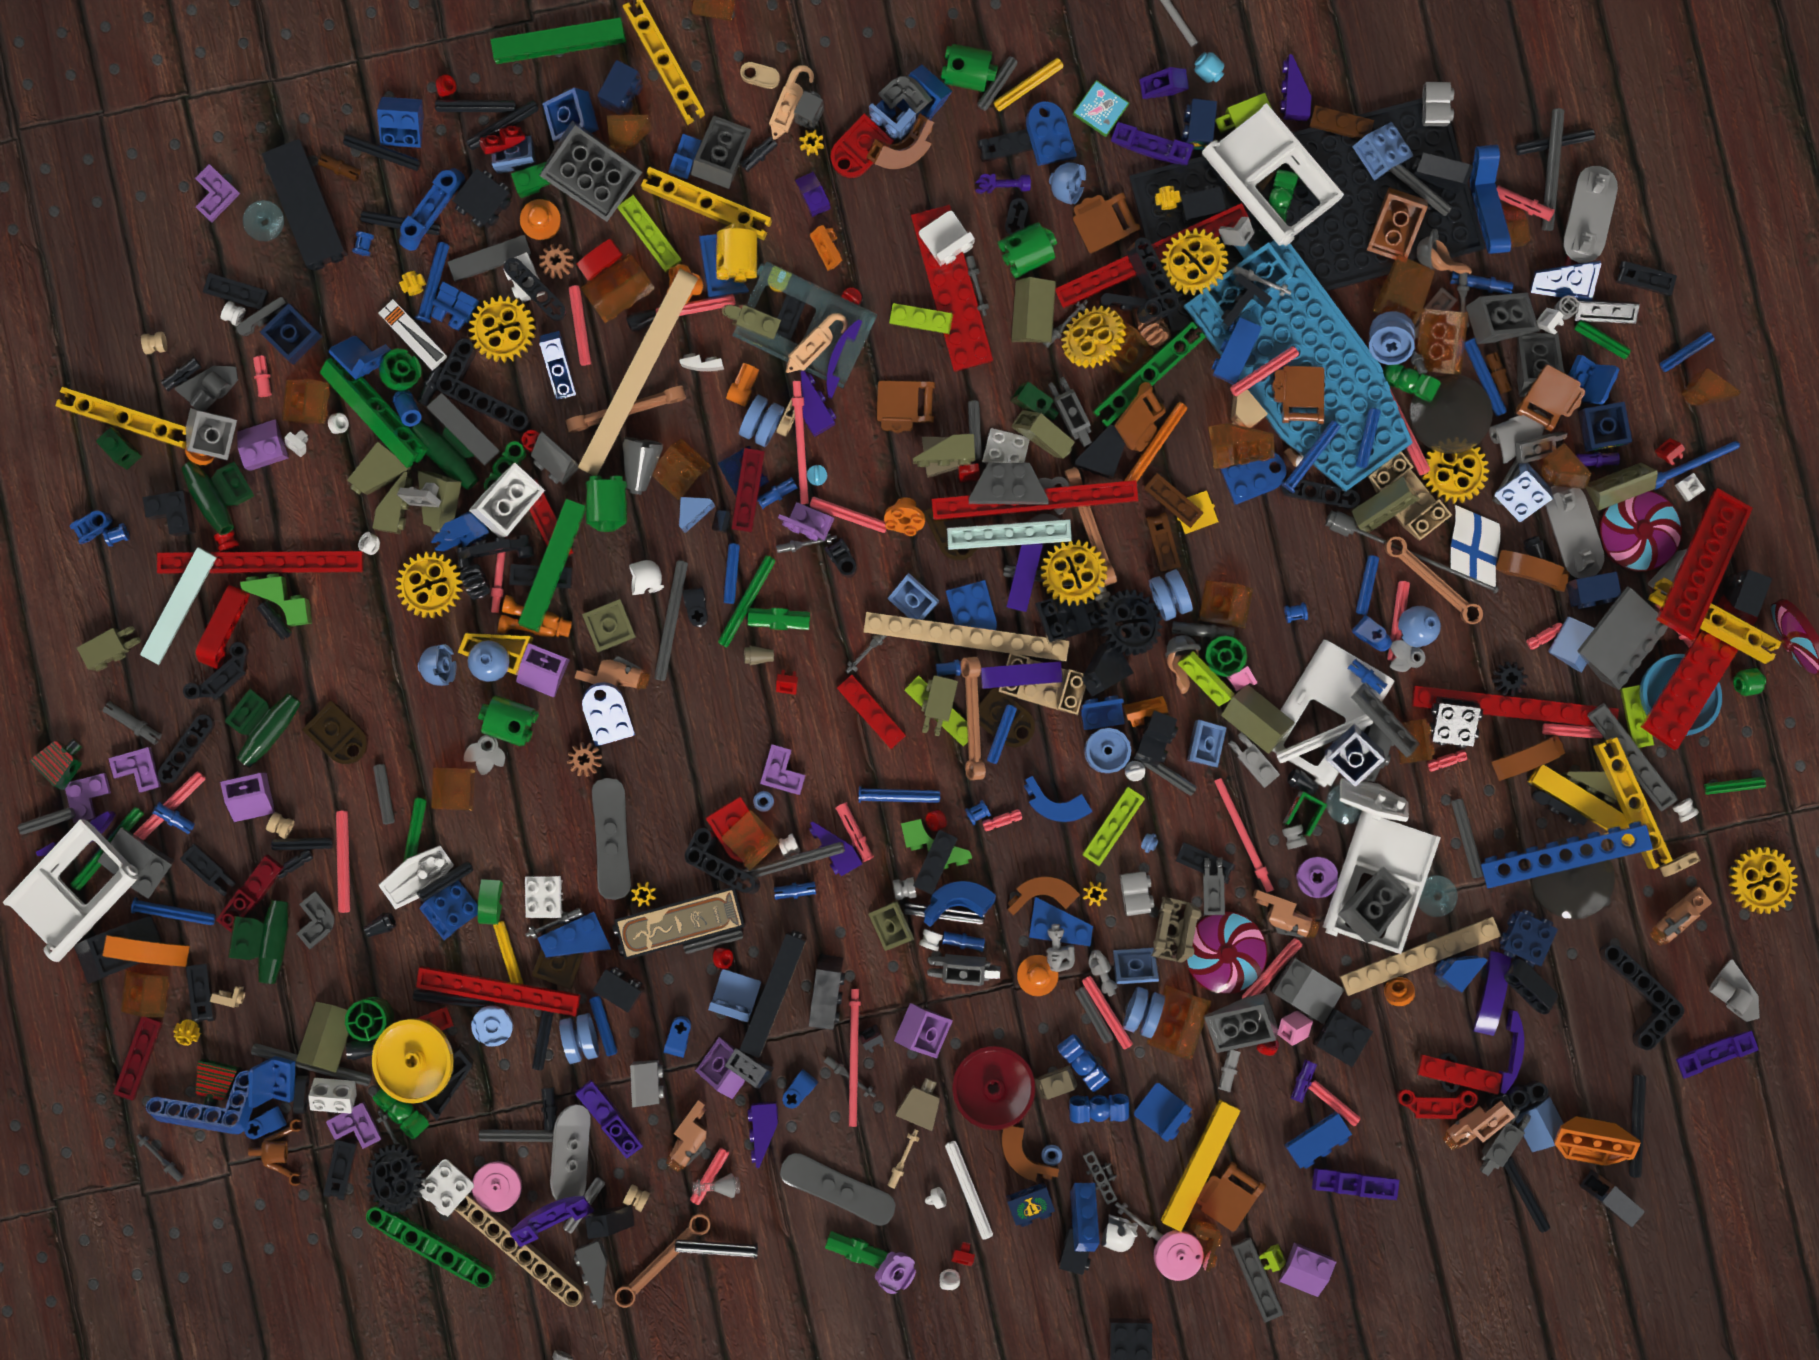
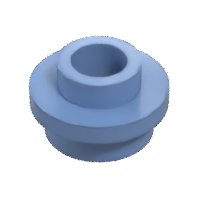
M761 791L755 795L753 803L757 810L766 812L773 807L774 798L769 792ZM765 797L768 800V803L766 805H761V798Z
M1147 833L1144 837L1141 848L1146 853H1149L1150 850H1155L1158 844L1156 834L1153 833L1151 835Z
M1047 1145L1042 1150L1041 1157L1045 1164L1054 1166L1061 1161L1062 1152L1056 1145ZM1050 1151L1056 1154L1052 1159L1048 1157Z

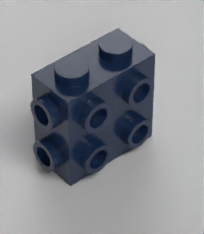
M1523 909L1522 912L1515 911V914L1512 913L1507 922L1509 927L1507 932H1503L1500 937L1499 943L1501 945L1499 948L1504 950V955L1513 959L1516 956L1520 957L1532 968L1535 965L1542 966L1558 929L1553 927V922L1544 918L1540 921L1534 918V913Z

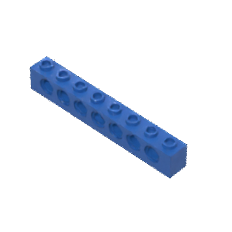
M1641 821L1629 824V828L1625 829L1617 826L1609 828L1608 833L1604 834L1596 831L1588 833L1587 838L1579 839V836L1566 839L1567 843L1559 844L1558 841L1547 843L1546 848L1542 849L1534 846L1526 848V852L1521 854L1513 851L1505 853L1504 858L1497 859V856L1485 858V862L1481 864L1487 889L1652 850L1653 847L1647 825L1642 824ZM1625 834H1631L1635 840L1632 844L1626 845L1622 842V837ZM1604 839H1610L1614 845L1611 849L1606 850L1602 848L1601 842ZM1583 844H1590L1593 851L1591 854L1585 855L1581 852L1580 847ZM1562 849H1569L1572 852V857L1565 860L1561 858L1560 851ZM1540 855H1550L1551 862L1549 864H1542L1539 860ZM1521 859H1528L1531 867L1522 869L1519 866V861ZM1500 864H1508L1510 872L1502 874L1499 871Z

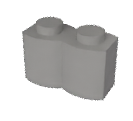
M1426 82L1423 85V126H1448L1450 121H1453L1454 109L1450 106V100L1453 101L1454 88H1451V82Z
M1145 871L1120 874L1125 915L1151 913V908H1154L1153 896H1149L1148 887H1151L1150 875H1146Z

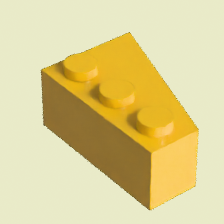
M465 633L458 653L469 656L471 649L482 641L498 642L505 647L509 654V669L507 672L518 675L520 663L528 643L531 644L533 641L531 636Z

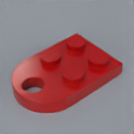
M864 113L834 144L831 151L832 166L843 177H859L874 164L867 158V155L875 139L887 144H893L894 141ZM846 159L850 162V166L847 169H841L838 166L839 161Z
M741 796L705 817L732 859L746 863L754 861L762 854L765 848L764 833ZM747 845L755 846V854L751 856L745 854V847Z

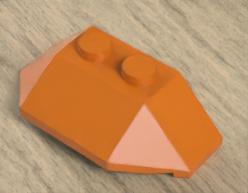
M1578 1116L1561 1125L1554 1140L1555 1146L1558 1147L1566 1159L1604 1166L1619 1163L1626 1159H1634L1641 1144L1639 1139L1615 1123Z

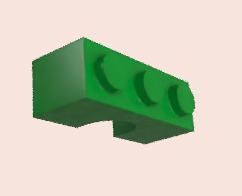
M546 162L511 174L520 198L540 192V188L551 184L540 176Z

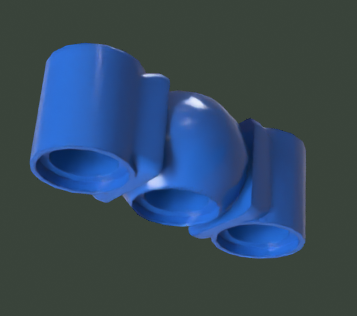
M1072 1034L1057 1046L1060 1054L1068 1063H1071L1073 1069L1082 1076L1083 1081L1093 1092L1111 1080L1107 1071L1099 1062L1097 1063L1094 1056L1088 1050H1085V1046L1075 1034Z
M1124 1094L1109 1095V1099L1105 1096L1097 1095L1090 1100L1088 1096L1077 1095L1069 1100V1119L1074 1123L1090 1122V1118L1096 1122H1103L1109 1117L1110 1121L1118 1122L1126 1121L1129 1118V1098Z

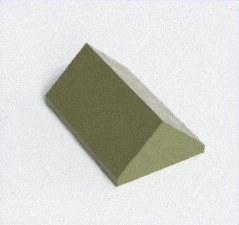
M1034 277L1016 281L1012 342L1052 343L1055 281Z
M1640 462L1584 485L1599 511L1655 489L1658 473L1657 470Z
M1401 477L1352 510L1359 529L1370 533L1418 501L1420 497L1406 479Z
M1249 685L1243 687L1233 696L1221 715L1268 754L1272 752L1295 724L1293 720Z
M315 1003L296 1062L334 1073L337 1072L349 1036L345 1026L347 1010L330 1004Z

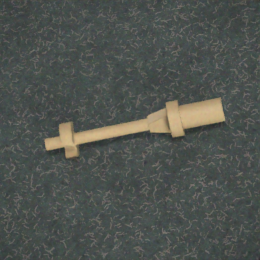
M916 1129L913 1134L908 1133L907 1138L910 1141L901 1161L892 1169L893 1174L888 1183V1186L895 1189L900 1176L904 1174V1162L913 1142H918L920 1139L916 1136L918 1133Z

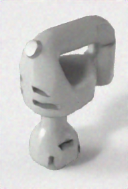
M1052 924L1051 928L1047 930L1048 936L1052 939V948L1047 949V962L1051 971L1061 972L1072 968L1074 965V945L1061 946L1060 940L1064 935V929L1060 928V924Z
M1093 950L1088 961L1093 975H1100L1102 992L1112 996L1116 994L1115 989L1118 986L1116 982L1109 978L1110 963L1100 950Z

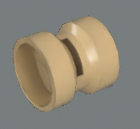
M156 332L155 335H141L142 349L146 355L152 354L154 351L160 353L167 352V340L164 332Z
M274 812L267 824L266 830L271 833L276 832L280 837L286 839L291 833L295 821L290 818L285 819L281 814Z
M632 1184L623 1203L633 1205L636 1210L641 1212L651 1193L641 1191Z

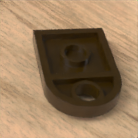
M933 508L923 512L941 552L947 558L954 561H963L970 558L976 552L977 548H969V552L966 555H961L957 549H948L947 528L975 526L971 517L934 520Z
M998 687L992 688L979 705V726L995 738L1006 706L1012 705L1017 710L1004 745L1008 747L1025 745L1031 740L1035 731L1032 715L1007 694L998 692ZM1020 727L1028 730L1026 739H1019L1016 732Z
M332 700L302 729L331 759L340 764H353L359 761L367 751L368 740L365 732ZM352 745H356L359 748V753L355 757L349 754V748Z
M566 923L555 925L549 932L566 925ZM541 949L532 977L571 990L584 953L546 957Z

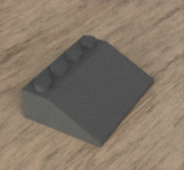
M572 120L558 141L540 176L608 222L642 174V171L636 164Z
M1627 586L1577 652L1602 682L1620 690L1627 683L1635 669L1640 666L1646 655L1653 649L1660 637L1665 634L1668 626L1657 621L1656 618L1659 613Z

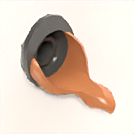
M1432 229L1430 236L1424 238L1418 244L1416 254L1422 265L1440 271L1450 270L1459 274L1472 273L1471 268L1466 264L1451 260L1446 246L1439 241L1437 229Z
M1186 635L1172 638L1167 645V653L1165 654L1169 668L1176 673V685L1180 689L1181 694L1188 691L1190 681L1188 674L1177 663L1182 657L1192 651L1199 656V651L1201 650L1200 644H1196L1191 637Z

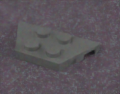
M988 463L969 497V504H1048V497L1030 463Z

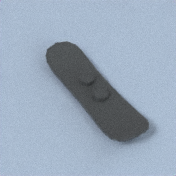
M605 778L596 781L592 788L597 847V882L599 893L605 899L616 900L625 897L631 887L626 834L625 789L617 779Z
M794 1153L789 1155L782 1164L780 1176L787 1185L835 1204L874 1225L882 1226L888 1224L894 1216L896 1204L888 1193L848 1177L802 1154Z

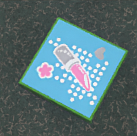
M1096 80L1073 112V115L1104 137H1107L1128 107L1129 102Z

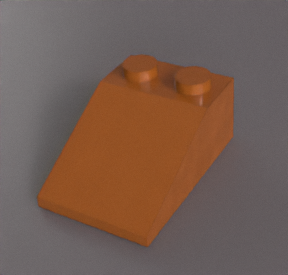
M1389 187L1367 250L1406 263L1428 208V201Z

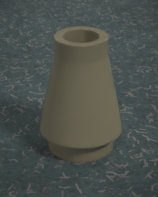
M751 645L744 647V664L751 666L774 661L773 649Z

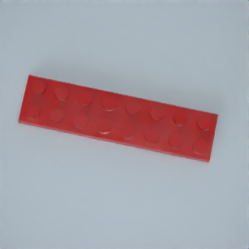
M946 205L913 214L911 219L936 310L953 314L950 334L943 333L953 371L956 372L993 362L981 314L977 309L978 304L970 275H968L964 253L961 252L956 255V259L947 265L944 263L940 266L919 236L921 229L946 212L952 211L951 206Z
M1719 488L1713 491L1656 618L1657 621L1691 640L1696 638L1751 514L1752 507Z
M1724 595L1720 597L1715 605L1752 626L1758 619L1756 616L1734 608ZM1712 617V621L1717 624L1716 619ZM1701 629L1640 727L1673 750L1678 749L1739 649Z

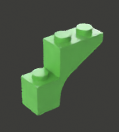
M279 574L266 575L267 578L259 579L258 576L247 577L246 581L240 582L242 590L277 603L285 613L287 625L312 624L309 599L303 598L302 595L290 596V600H288L286 578L279 577Z
M921 819L901 823L906 848L911 847V851L922 849L923 844L926 843L929 852L934 840L925 832ZM954 846L944 869L949 868L948 864L956 862L957 866L968 864V859H972L970 851Z

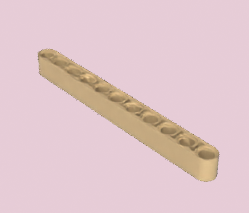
M681 268L679 269L578 466L579 469L593 476L598 475L698 280L696 276Z

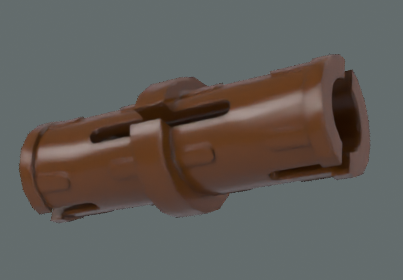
M324 153L320 156V158L328 162L319 159V166L334 171V174L338 176L343 175L355 182L359 179L352 172L360 175L361 169L345 164L344 160H336Z
M1498 352L1485 356L1492 372L1491 377L1496 382L1499 394L1511 391L1512 388L1506 376L1507 370L1503 368Z

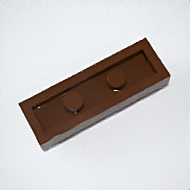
M1315 105L1309 127L1361 140L1372 132L1374 120Z
M1158 473L1144 488L1189 528L1204 513Z

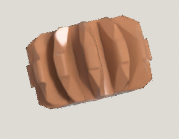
M551 244V251H548L546 248L543 249L546 256L540 255L539 258L544 262H541L539 265L541 268H545L543 271L545 275L550 273V277L554 279L556 274H558L559 278L562 279L563 272L567 275L570 274L567 267H574V264L570 262L574 257L573 255H568L570 253L568 248L563 250L562 244H559L557 249L554 244ZM557 258H559L561 263L558 262L556 265H554L552 261H556Z
M1162 318L1148 324L1141 321L1138 322V330L1141 332L1144 340L1155 348L1164 345L1171 338V331Z
M581 742V750L574 745L572 748L576 753L568 752V755L573 757V760H568L567 764H575L570 770L573 772L578 769L577 776H581L584 770L585 776L589 777V769L592 773L596 774L597 770L594 768V765L597 767L602 766L601 763L596 762V759H602V755L595 756L599 748L596 747L591 751L592 743H589L587 748H585L584 742ZM587 754V758H590V761L582 765L583 761H580V757Z

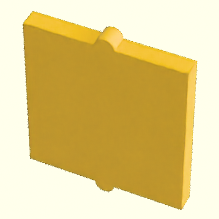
M1207 490L1187 497L1204 512L1191 528L1177 518L1185 534L1219 522L1214 511L1215 505L1211 503Z

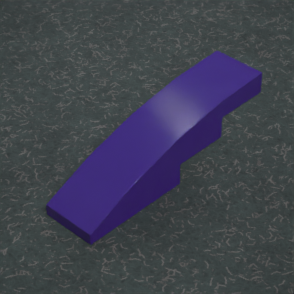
M1043 543L1021 545L1007 608L1027 612Z
M1314 1168L1312 1189L1338 1194L1357 1195L1359 1197L1397 1200L1400 1180Z

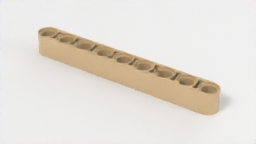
M470 1192L465 1197L468 1205L464 1207L459 1204L454 1209L566 1305L574 1307L581 1302L584 1297L582 1287L533 1245L528 1243L520 1247L515 1241V1246H508L505 1240L507 1237H512L510 1231L513 1228L494 1212L487 1211L480 1206ZM474 1211H482L484 1218L482 1220L476 1219ZM490 1224H497L500 1229L499 1233H493L490 1230ZM524 1250L530 1252L531 1259H523L521 1252ZM537 1265H545L547 1272L540 1273L537 1270ZM553 1278H560L563 1285L560 1287L555 1286ZM575 1291L578 1293L579 1298L572 1300L569 1298L568 1293Z

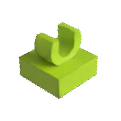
M1279 1244L1271 1246L1259 1257L1260 1259L1266 1258L1269 1263L1263 1268L1265 1270L1271 1268L1272 1272L1281 1270L1286 1264Z

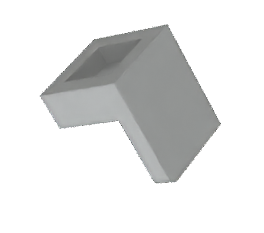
M1241 217L1234 228L1221 226L1219 233L1225 245L1245 247L1253 236L1254 230L1249 217Z

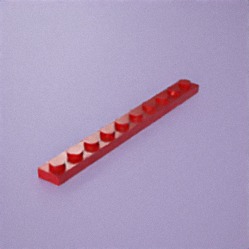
M1241 203L1186 229L1189 230L1190 234H1193L1195 228H1197L1198 234L1205 229L1206 236L1212 232L1214 239L1221 237L1219 233L1221 226L1234 228L1241 217H1248ZM1186 229L1180 231L1183 236L1186 235ZM1178 233L1152 244L1160 263L1162 259H1166L1162 252L1169 251L1166 244L1173 245L1171 238L1173 237L1178 240ZM1193 245L1190 250H1193L1199 247L1200 245ZM1125 256L1056 288L1055 291L1064 309L1137 274L1128 256Z
M1137 480L1046 488L1044 491L1048 497V504H969L970 496L932 499L933 519L942 520L1138 502Z
M363 551L209 552L217 557L209 573L363 572ZM195 552L157 553V573L183 574Z
M1414 686L1412 707L1431 709L1432 704L1436 703L1438 696L1478 701L1481 709H1483V715L1596 727L1587 714L1598 706ZM1609 708L1618 720L1619 709Z

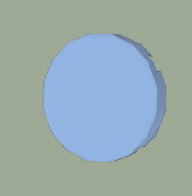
M496 1005L486 1006L475 1014L471 1024L472 1033L475 1039L479 1042L481 1041L484 1045L499 1046L505 1043L511 1036L513 1020L504 1008Z

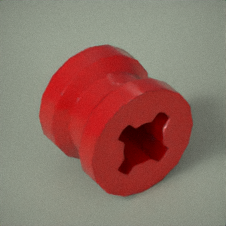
M528 430L523 434L521 441L528 451H533L539 432Z
M234 530L225 535H219L218 533L214 535V539L219 544V552L228 551L239 546L238 541L234 539Z

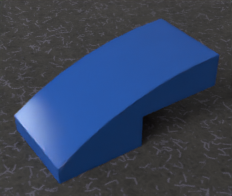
M682 134L677 152L673 156L668 172L688 179L702 140Z

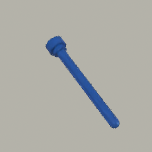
M1734 441L1664 473L1659 472L1654 490L1663 487L1668 479L1738 449L1740 443Z

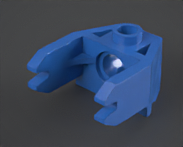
M469 511L456 519L446 522L440 529V533L434 536L431 543L439 542L440 545L435 550L442 552L460 544L463 547H469L483 540L489 534L486 525Z

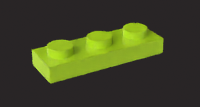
M893 303L889 323L950 334L953 314Z
M1194 651L1178 661L1177 664L1218 706L1228 702L1235 695Z
M1641 685L1620 689L1628 732L1639 748L1654 745L1652 734L1640 727L1647 717L1640 699Z

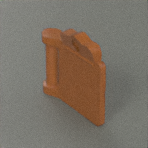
M1120 193L1107 201L1101 195L1085 198L1081 204L1074 207L1076 216L1073 217V221L1090 254L1141 230L1140 225L1136 224L1124 200L1126 199L1124 193ZM1116 203L1129 227L1126 230H1123L1112 207Z
M1546 364L1524 399L1516 408L1515 413L1520 416H1527L1545 426L1544 429L1551 432L1555 428L1561 414L1569 417L1575 409L1580 407L1585 390L1580 387L1581 383L1578 380ZM1529 403H1532L1553 415L1548 419L1527 407Z
M1284 366L1283 370H1277L1274 373L1271 389L1274 393V401L1282 403V423H1289V421H1315L1317 424H1324V368ZM1289 407L1317 408V413H1289Z
M879 381L877 420L881 422L882 430L901 433L903 431H911L913 429V422L934 423L932 396L935 382ZM919 388L925 389L924 416H918Z
M1144 382L1139 386L1137 396L1115 423V428L1128 448L1142 452L1146 446L1150 445L1154 435L1157 433V427L1154 425V422L1166 412L1164 405L1159 403L1152 392L1153 387L1149 382ZM1147 397L1153 407L1152 412H1150L1143 398Z
M1231 1161L1220 1178L1215 1175L1209 1177L1201 1190L1197 1203L1201 1205L1200 1209L1202 1212L1234 1232L1256 1199L1263 1192L1266 1184L1262 1181L1258 1182L1236 1167L1237 1164ZM1233 1174L1254 1188L1253 1193L1250 1194L1228 1178Z

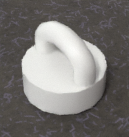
M335 413L329 417L328 427L333 434L343 433L348 429L349 422L343 413Z
M370 532L364 533L358 543L359 550L369 555L375 554L380 547L379 538Z
M1131 761L1125 767V775L1131 781H1139L1145 775V767L1141 762Z
M940 1187L931 1189V1196L925 1199V1203L935 1205L937 1209L946 1207L947 1200L944 1191Z
M947 1269L941 1272L940 1287L942 1289L953 1290L960 1285V1275L956 1270Z

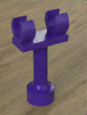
M983 174L975 183H982L979 185L982 189L975 190L979 194H983L986 191L991 193L995 187H1019L1021 191H1030L1031 188L1030 175H1020L1018 180H996L995 174Z

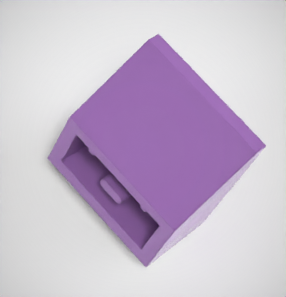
M528 643L520 663L516 682L555 697L569 659Z
M258 773L220 782L224 802L234 822L265 816L275 812L267 773Z

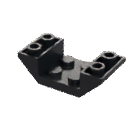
M1060 597L1047 599L1034 605L1048 644L1098 628L1103 624V621L1098 619L1101 617L1096 601L1090 597H1087V604L1080 600L1079 606L1076 605L1075 601H1072L1071 605L1068 606L1066 599L1061 604Z
M148 916L76 944L74 948L87 983L91 984L109 977L111 974L142 963L102 956L106 935L162 943L153 917Z

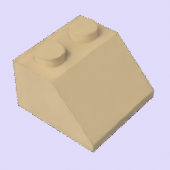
M1248 389L1238 396L1233 395L1231 411L1232 427L1236 432H1241L1244 435L1268 414Z

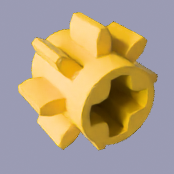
M806 130V136L799 138L800 142L804 143L800 146V150L806 149L807 156L810 153L818 155V149H824V145L819 143L823 140V136L818 137L816 130L813 133H808ZM812 140L815 142V146L809 144L808 141Z
M1174 186L1159 188V193L1155 196L1156 206L1161 205L1162 210L1176 208V203H1179L1181 200L1179 190L1174 191Z
M416 271L403 274V281L399 282L404 293L408 292L409 296L423 292L422 286L426 285L423 275H417Z
M640 882L637 883L638 889L631 890L635 893L632 901L638 900L639 907L642 906L643 902L650 906L649 900L656 899L655 896H652V892L656 888L650 889L649 882L643 887ZM641 889H643V891L649 892V894L646 896L647 900H645L644 897H639V894H641Z
M1090 882L1089 889L1083 888L1087 895L1082 898L1090 900L1089 906L1093 902L1100 906L1101 899L1107 900L1103 893L1108 890L1100 888L1101 882L1097 886ZM1092 889L1100 891L1096 900L1094 897H1090Z
M188 1019L182 1021L181 1024L177 1023L173 1031L176 1041L182 1045H190L193 1041L197 1042L201 1034L199 1033L200 1028H198V1024Z

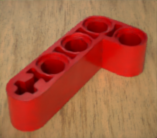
M232 585L226 588L196 648L198 662L216 669L221 668L226 656L224 648L247 605L250 596L249 592Z

